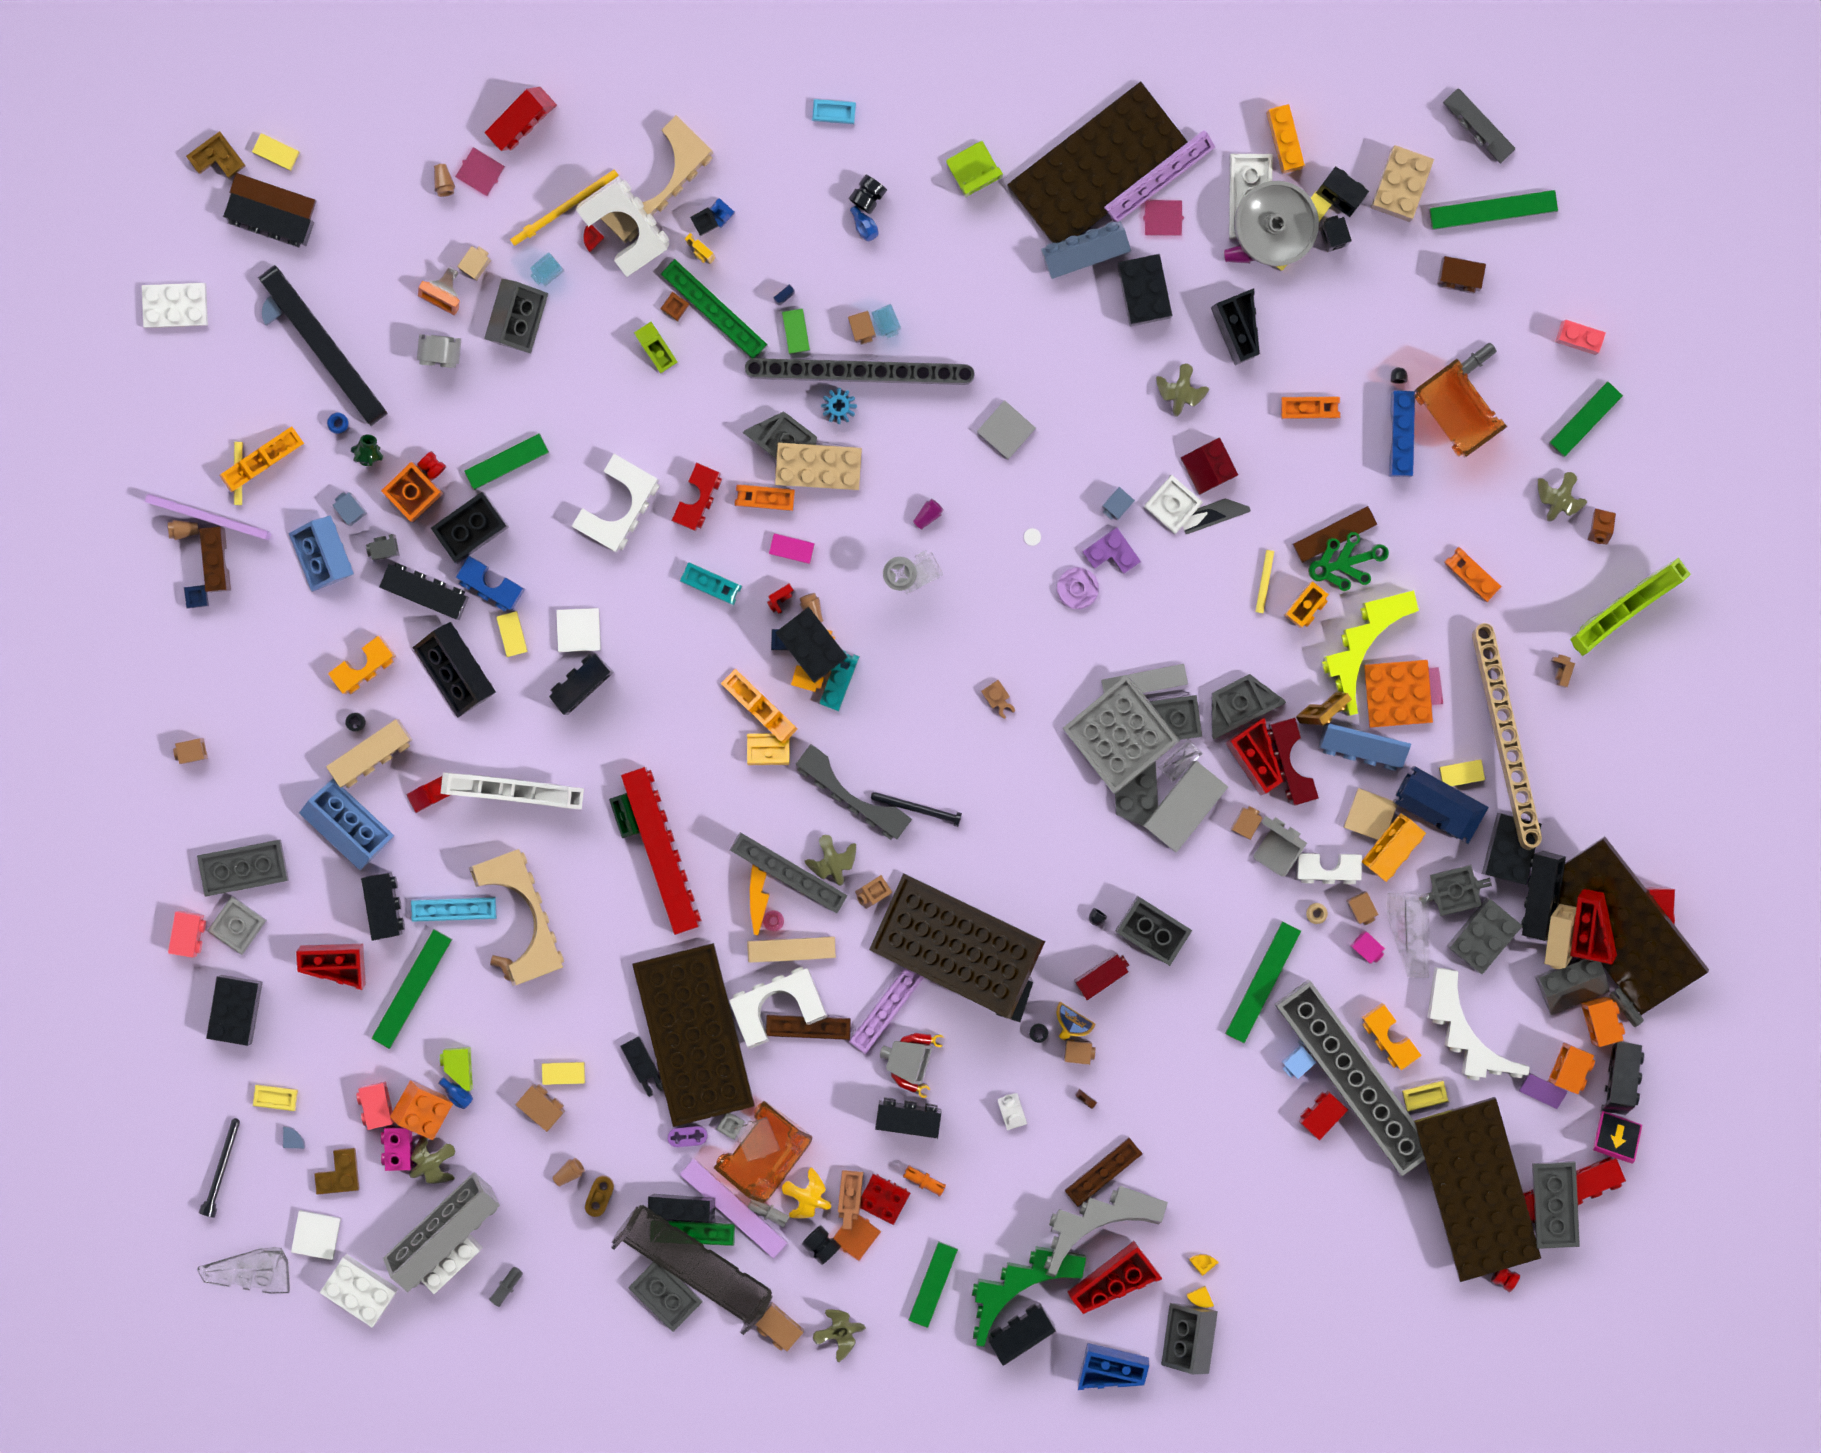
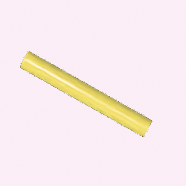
M234 442L235 465L243 459V442ZM242 486L234 491V505H242Z
M1266 550L1255 610L1257 613H1264L1274 551Z

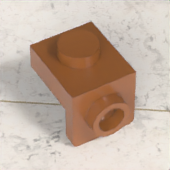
M1595 508L1591 531L1587 540L1607 545L1614 532L1616 513Z

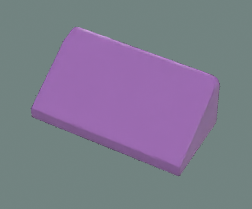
M1531 1073L1525 1076L1519 1092L1558 1109L1568 1092Z

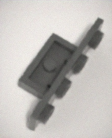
M1459 88L1443 102L1459 119L1460 125L1466 131L1469 130L1474 135V140L1480 146H1484L1500 164L1515 150V147Z

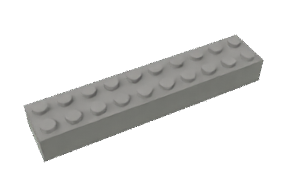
M1309 979L1275 1003L1280 1013L1398 1173L1403 1176L1424 1161L1414 1120Z

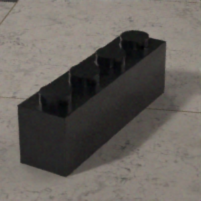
M233 193L230 195L223 215L230 225L239 228L241 224L248 226V231L260 234L261 231L268 233L267 237L280 241V238L288 240L287 244L300 248V245L307 246L314 222L310 219Z
M395 562L394 566L388 564L379 588L453 619L460 620L469 598L464 595V590L453 587V590L445 587V582L435 578L433 582L425 579L427 575L416 570L412 574L406 571V566Z
M1541 851L1535 853L1530 862L1532 871L1527 882L1529 891L1524 902V907L1526 908L1525 916L1521 922V925H1523V936L1543 941L1548 940L1551 916L1559 906L1566 856Z

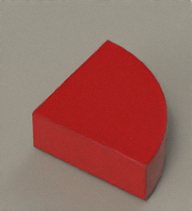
M587 225L584 230V244L587 250L591 252L605 237L593 225L589 227Z

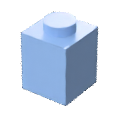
M1300 1045L1282 1061L1285 1065L1282 1069L1291 1078L1295 1076L1299 1079L1317 1062Z

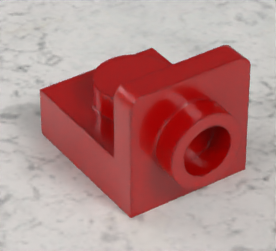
M790 583L768 596L770 600L767 604L773 613L776 611L778 614L782 613L776 601L784 602L792 597L791 592L794 589Z

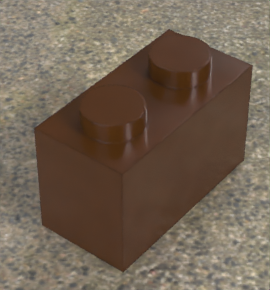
M1444 256L1441 261L1437 283L1442 284V288L1454 290L1455 287L1463 288V292L1474 294L1482 289L1486 264Z

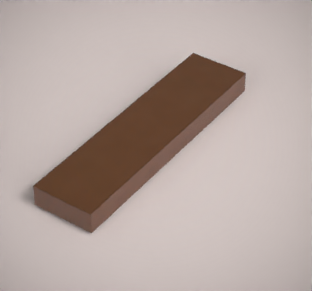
M239 173L235 174L229 192L307 219H311L317 201Z
M1369 506L1292 545L1303 563L1325 552L1328 539L1336 538L1342 543L1346 541V536L1349 532L1360 534L1378 524ZM1331 541L1330 543L1331 548L1337 545L1336 541Z
M767 1015L766 1034L767 1036L850 1040L851 1018L827 1017L808 1025L803 1016Z
M1128 1137L1064 1191L1076 1206L1079 1207L1083 1201L1085 1202L1143 1153Z

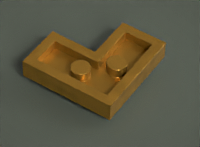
M220 131L186 156L199 174L217 162L226 176L231 178L246 166Z
M1335 692L1322 705L1309 704L1296 718L1301 724L1326 725L1336 713L1343 711L1346 708V704L1352 699L1348 693Z
M355 1148L334 1150L335 1171L314 1174L316 1195L359 1190Z

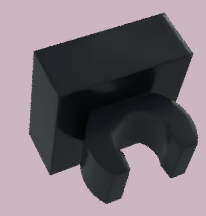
M709 207L690 217L700 237L719 227Z

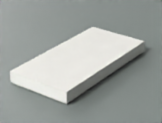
M1230 154L1229 239H1237L1234 220L1237 207L1242 198L1254 187L1272 181L1273 154Z

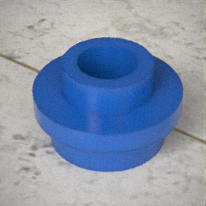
M333 413L328 418L327 425L331 432L341 434L347 430L349 421L344 414ZM338 419L342 421L340 427L335 426V421Z

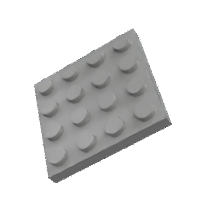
M1129 675L1123 677L1063 727L1067 735L1114 794L1119 792L1180 742Z

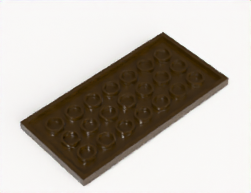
M1140 81L1007 185L1052 243H1060L1070 236L1081 235L1106 216L1108 213L1104 207L1183 147L1188 141Z
M1605 836L1565 863L1559 904L1577 907L1578 896L1583 889L1604 893L1617 956L1613 964L1603 962L1601 964L1630 1002L1633 1001V1006L1640 1015H1643L1709 972L1705 963Z
M903 873L869 950L1007 1019H1011L1046 941Z
M711 943L632 963L673 1127L755 1107L715 944Z
M1496 1097L1414 1120L1459 1281H1467L1541 1259L1540 1251L1536 1248L1535 1233Z

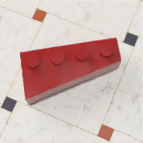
M1133 1241L1067 1292L1080 1311L1085 1314L1107 1304L1113 1299L1121 1298L1129 1292L1146 1287L1147 1284L1162 1280V1277L1136 1242Z

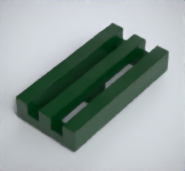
M627 793L610 798L609 801L622 839L640 833Z

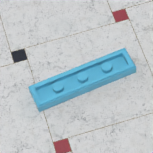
M496 897L412 900V922L496 919Z

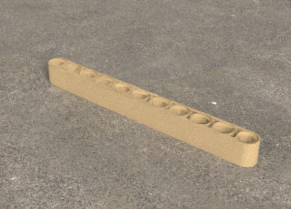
M1482 623L1472 633L1473 644L1519 843L1522 848L1531 850L1541 843V831L1495 632L1490 624ZM1485 630L1488 634V638H1481L1478 634V631ZM1489 650L1492 652V659H1486L1483 651ZM1489 670H1493L1496 672V680H1492L1489 678ZM1493 691H1499L1502 699L1496 700L1493 698ZM1498 711H1503L1506 714L1507 719L1505 721L1498 718ZM1502 732H1509L1511 734V741H1505L1502 738ZM1507 752L1515 754V762L1507 759ZM1513 772L1520 775V782L1512 780L1511 775ZM1517 793H1522L1525 796V803L1517 801ZM1523 813L1529 815V824L1522 822L1521 815ZM1527 834H1531L1534 836V844L1527 843Z

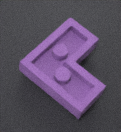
M1115 528L1082 551L1094 569L1110 557L1113 558L1123 574L1141 562L1118 528Z

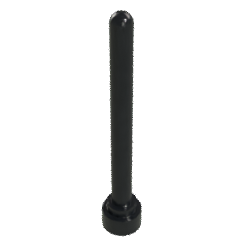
M234 1118L231 1121L207 1201H204V1204L200 1206L199 1214L214 1218L216 1215L217 1204H215L240 1124L238 1118Z

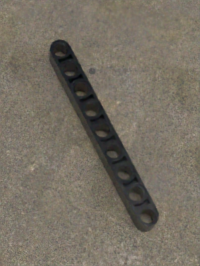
M274 265L260 275L258 278L367 423L372 426L386 416L388 413L279 268Z

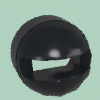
M1396 367L1392 370V383L1402 384L1408 381V375L1404 368Z
M1093 908L1089 914V921L1094 926H1100L1107 919V916L1096 908Z

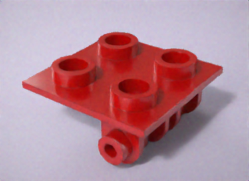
M872 1174L861 1196L860 1208L894 1225L911 1193L907 1191V1188L904 1189L898 1185L896 1186L895 1182L893 1184L890 1183L891 1180L886 1181L879 1174Z

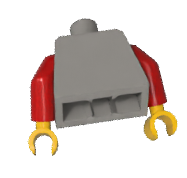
M914 1033L902 1037L900 1041H894L892 1048L887 1046L881 1048L880 1058L888 1060L886 1069L891 1072V1077L899 1087L911 1092L917 1091L922 1098L927 1097L926 1094L921 1093V1090L923 1088L930 1090L927 1084H922L933 1048L930 1043L936 1047L943 1046L937 1045L935 1042L937 1037L944 1038L939 1034L931 1037L930 1034Z

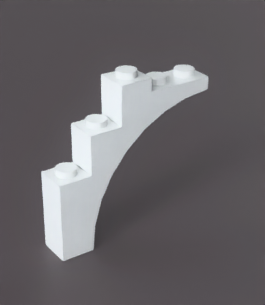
M444 772L441 785V794L516 801L571 809H582L584 788Z
M1434 967L1427 1017L1433 1019L1432 1023L1445 1024V1021H1448L1445 1045L1450 1047V1051L1462 1052L1465 1049L1462 1073L1467 1075V1079L1479 1080L1480 1077L1486 1078L1487 1069L1490 1074L1501 1075L1502 1072H1509L1511 1077L1516 1078L1529 1075V1066L1498 1056L1488 1049L1473 1033L1460 1006L1458 971Z

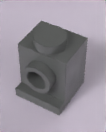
M390 534L389 539H386V536L373 538L374 542L366 544L368 557L371 556L372 560L400 556L396 535Z

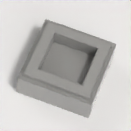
M727 1113L716 1130L735 1140L745 1121L732 1113Z

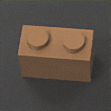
M533 1084L515 1105L548 1132L565 1112L563 1109L564 1105L556 1098L552 1100L547 1095L548 1091L543 1086Z
M773 1302L755 1323L757 1326L756 1330L764 1337L768 1335L773 1339V1345L781 1351L783 1349L788 1351L804 1333V1329Z

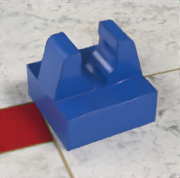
M720 198L709 208L720 228L735 213Z

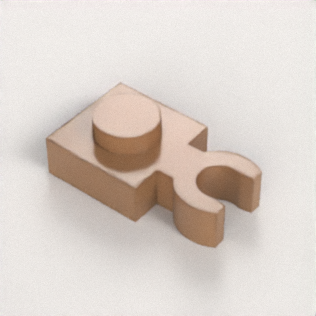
M999 679L981 691L992 709L998 705L1000 708L999 714L1003 719L1006 718L1003 713L1004 708L1008 707L1012 712H1015L1014 706L1005 701L1010 696Z

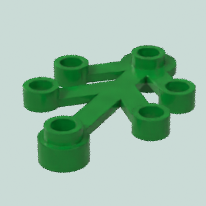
M1349 532L1346 536L1347 542L1337 560L1329 563L1334 551L1340 547V542L1336 538H1330L1326 542L1327 548L1321 559L1310 564L1308 573L1315 581L1326 579L1337 585L1340 590L1347 591L1351 587L1350 580L1339 578L1332 574V571L1339 569L1358 579V582L1362 585H1367L1371 581L1370 574L1361 572L1351 567V565L1371 559L1379 562L1384 561L1389 556V550L1382 544H1376L1370 551L1349 557L1354 546L1360 541L1358 533ZM1356 535V541L1351 542L1350 536ZM1331 541H1336L1337 545L1335 548L1330 547ZM1381 548L1382 554L1380 556H1376V550ZM1317 567L1322 568V572L1320 574L1315 573V569ZM1362 575L1368 576L1367 581H1361ZM1343 581L1348 583L1346 588L1341 587Z

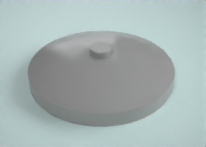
M1269 181L1254 187L1242 198L1236 210L1234 228L1241 248L1249 257L1264 265L1284 266L1298 261L1312 248L1318 234L1319 218L1312 199L1300 187L1285 181Z

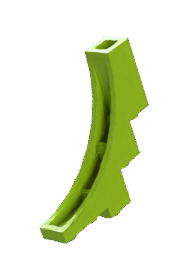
M1679 557L1642 580L1632 590L1611 603L1605 610L1586 621L1570 639L1575 650L1582 656L1589 653L1597 644L1638 612L1684 582L1691 574Z

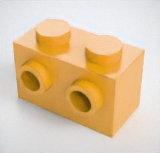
M1312 581L1306 586L1284 616L1299 628H1303L1304 625L1308 627L1315 618L1313 616L1317 609L1321 611L1328 602L1326 598L1329 594Z

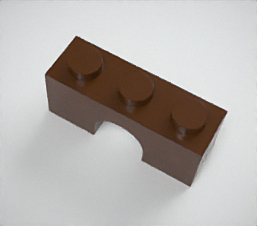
M225 528L199 529L205 592L231 591L230 574L225 563V549H227Z

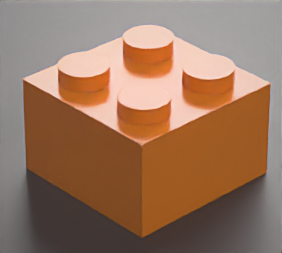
M410 462L381 490L404 516L413 523L444 494L413 462Z
M1604 996L1581 1003L1592 1044L1602 1047L1624 1041L1622 1035H1625V1030L1622 1022L1619 1023L1617 1018L1620 1012L1616 1002Z
M1563 1042L1548 1081L1558 1087L1579 1094L1586 1086L1587 1079L1585 1077L1587 1072H1591L1594 1067V1055Z
M410 1080L390 1117L397 1125L433 1140L453 1103L444 1094Z

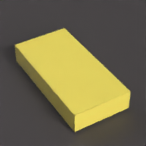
M262 133L252 150L254 154L290 171L300 153L298 150Z
M515 611L496 616L506 656L511 657L528 652L518 612Z
M1481 759L1439 767L1441 780L1450 786L1485 780Z
M585 1062L542 1063L543 1085L585 1083Z
M1444 1081L1402 1090L1407 1111L1449 1102Z
M256 1084L253 1106L295 1111L298 1090Z

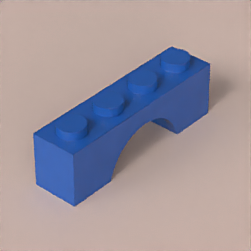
M1415 391L1391 392L1390 406L1392 443L1389 456V477H1412L1414 465Z

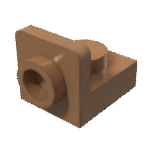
M1560 654L1558 658L1552 657L1551 661L1563 665L1562 668H1558L1555 680H1558V686L1566 688L1568 687L1575 663L1570 662V657Z
M882 875L855 891L858 902L865 909L893 893Z

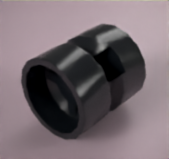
M865 174L859 183L860 188L855 189L848 199L866 213L871 214L877 206L876 200H881L887 189L877 180Z
M819 1225L801 1244L808 1252H814V1258L823 1265L840 1249L841 1245L834 1238H829V1233L822 1225Z

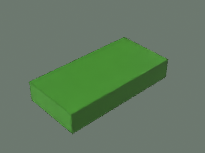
M803 309L782 312L789 354L810 351Z

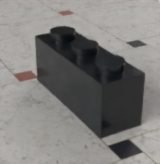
M652 1194L648 1196L647 1218L710 1222L715 1219V1198Z

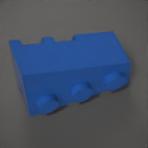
M1087 1343L1078 1378V1390L1097 1387L1098 1389H1103L1104 1387L1144 1386L1149 1369V1357Z

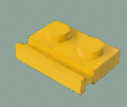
M691 233L685 238L687 245L690 246L692 244L694 256L702 263L707 261L711 264L716 258L714 253L698 239L695 241Z
M772 733L747 734V765H790L789 739L783 744Z

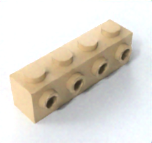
M395 719L327 765L326 768L340 788L344 786L350 788L358 782L356 778L362 774L367 776L375 771V765L380 762L383 765L393 758L391 755L398 750L401 753L409 748V742L412 741V738L400 720Z

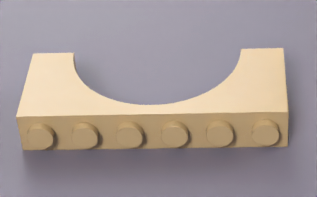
M677 115L662 129L663 134L671 143L674 151L675 167L672 178L659 195L642 202L645 212L652 216L657 211L661 212L669 204L667 200L672 195L676 197L683 190L682 185L687 180L691 182L697 176V170L702 165L704 167L707 166L713 159L711 156L713 151ZM610 212L600 218L624 243L628 240L632 242L639 235L636 221L624 212Z
M519 849L469 867L476 887L500 885L510 888L526 901L531 910L534 922L531 942L520 958L505 966L512 986L563 968L562 963H564L561 952L556 950L554 944L557 943L553 931H549L547 913L545 911L542 912L540 907L542 903L540 894L535 892L532 884H535L531 872H527L525 866L527 864L526 856L523 852L520 853Z

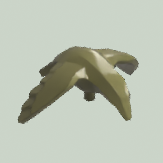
M1186 363L1180 366V375L1177 383H1169L1161 376L1156 377L1157 386L1163 399L1174 401L1172 412L1175 417L1181 414L1185 403L1195 406L1201 402L1209 391L1207 386L1200 387L1199 389L1190 386L1193 368L1190 364Z
M1565 473L1563 483L1558 489L1550 487L1544 479H1538L1540 499L1543 504L1551 505L1547 514L1548 522L1556 519L1561 511L1571 516L1587 504L1586 499L1579 498L1577 500L1571 496L1572 488L1577 481V476L1574 473Z
M823 835L819 838V844L823 849L824 859L817 862L814 859H807L805 864L822 879L832 875L835 883L841 886L844 883L842 871L852 869L855 861L856 844H850L844 853L837 854L833 847L832 837L830 835Z
M422 1136L411 1156V1160L417 1166L410 1171V1178L424 1175L427 1183H442L454 1180L455 1177L452 1174L444 1173L439 1168V1165L444 1160L455 1155L454 1146L445 1144L438 1152L430 1154L426 1147L428 1138Z
M826 1309L825 1314L828 1318L832 1319V1326L824 1330L815 1331L813 1333V1341L820 1345L829 1339H836L838 1343L836 1359L837 1362H840L849 1354L856 1343L852 1334L862 1332L866 1327L862 1323H850V1315L847 1312Z

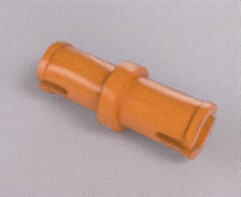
M908 1165L903 1174V1178L918 1184L921 1189L925 1188L937 1194L939 1197L944 1191L943 1188L946 1187V1184L931 1178L927 1172L924 1174Z

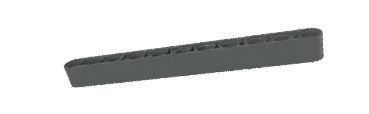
M753 358L745 364V372L750 378L770 380L968 385L973 381L975 375L974 369L967 364ZM753 363L760 365V371L757 374L749 372V366ZM773 364H779L782 368L781 372L777 375L770 372V367ZM798 364L802 366V373L793 375L791 373L793 365ZM815 365H821L824 368L820 376H815L812 373V368ZM858 366H862L866 370L865 375L862 377H857L854 374V369ZM834 367H844V374L839 377L833 374ZM878 367H884L887 370V374L882 378L875 375V370ZM903 367L907 369L908 375L905 378L897 377L896 371L898 368ZM920 368H926L929 371V376L921 379L917 376V371ZM939 370H949V378L944 380L939 378ZM961 370H969L971 377L968 380H962L959 377Z

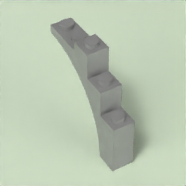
M1119 1186L1117 1191L1113 1190L1110 1202L1113 1203L1112 1205L1093 1198H1089L1087 1202L1083 1201L1079 1214H1082V1217L1059 1209L1056 1214H1052L1049 1225L1052 1226L1051 1232L1058 1234V1237L1054 1236L1051 1248L1054 1249L1052 1256H1048L1045 1262L1046 1275L1055 1277L1071 1247L1081 1237L1098 1227L1125 1220L1145 1221L1159 1225L1163 1220L1168 1202Z

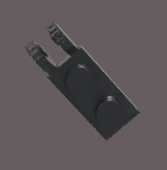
M640 1036L621 1045L623 1053L639 1083H642L649 1097L653 1095V1090L647 1082V1079L651 1077L654 1078L657 1088L660 1091L664 1090L658 1075L659 1072Z

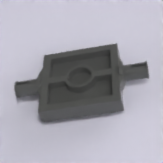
M1467 865L1431 874L1432 892L1420 894L1422 903L1434 900L1438 905L1440 916L1482 906L1479 895L1480 889L1492 886L1490 877L1477 880L1472 865Z

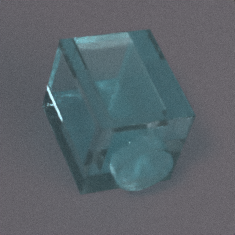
M548 252L530 267L533 272L530 276L538 285L542 283L546 287L565 270Z
M891 304L872 312L881 337L886 336L888 339L899 334L898 330L901 329V326Z

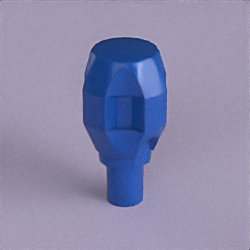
M857 206L852 207L850 211L855 217V226L858 234L866 241L874 240L879 234L876 223L872 218L861 213Z
M444 1077L438 1082L445 1089L449 1100L456 1107L465 1109L472 1102L473 1097L470 1091H465L460 1085L453 1082L450 1083Z

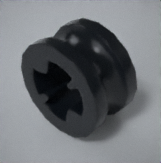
M351 713L345 720L346 727L353 732L362 730L366 724L364 716L360 713ZM354 716H357V720L361 721V724L357 725L358 728H353L354 725L350 724V720L354 719Z
M1039 1023L1033 1025L1029 1033L1030 1038L1037 1043L1045 1041L1048 1037L1047 1027ZM1040 1027V1030L1041 1028L1044 1029L1045 1033L1042 1034V1039H1038V1036L1037 1038L1033 1036V1033L1036 1032L1035 1028Z

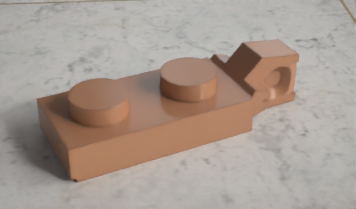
M842 1170L838 1205L839 1218H843L842 1229L852 1230L853 1219L858 1220L864 1172Z

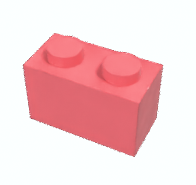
M1564 320L1561 322L1555 342L1596 355L1600 352L1606 332Z
M184 911L175 912L168 950L169 954L192 958L196 957L197 953L200 954L202 949L200 936L201 933H204L206 927V920H203L204 915Z
M386 1081L362 1086L358 1089L359 1092L356 1093L359 1105H362L364 1112L361 1113L363 1125H367L368 1130L395 1123L390 1117L393 1110Z

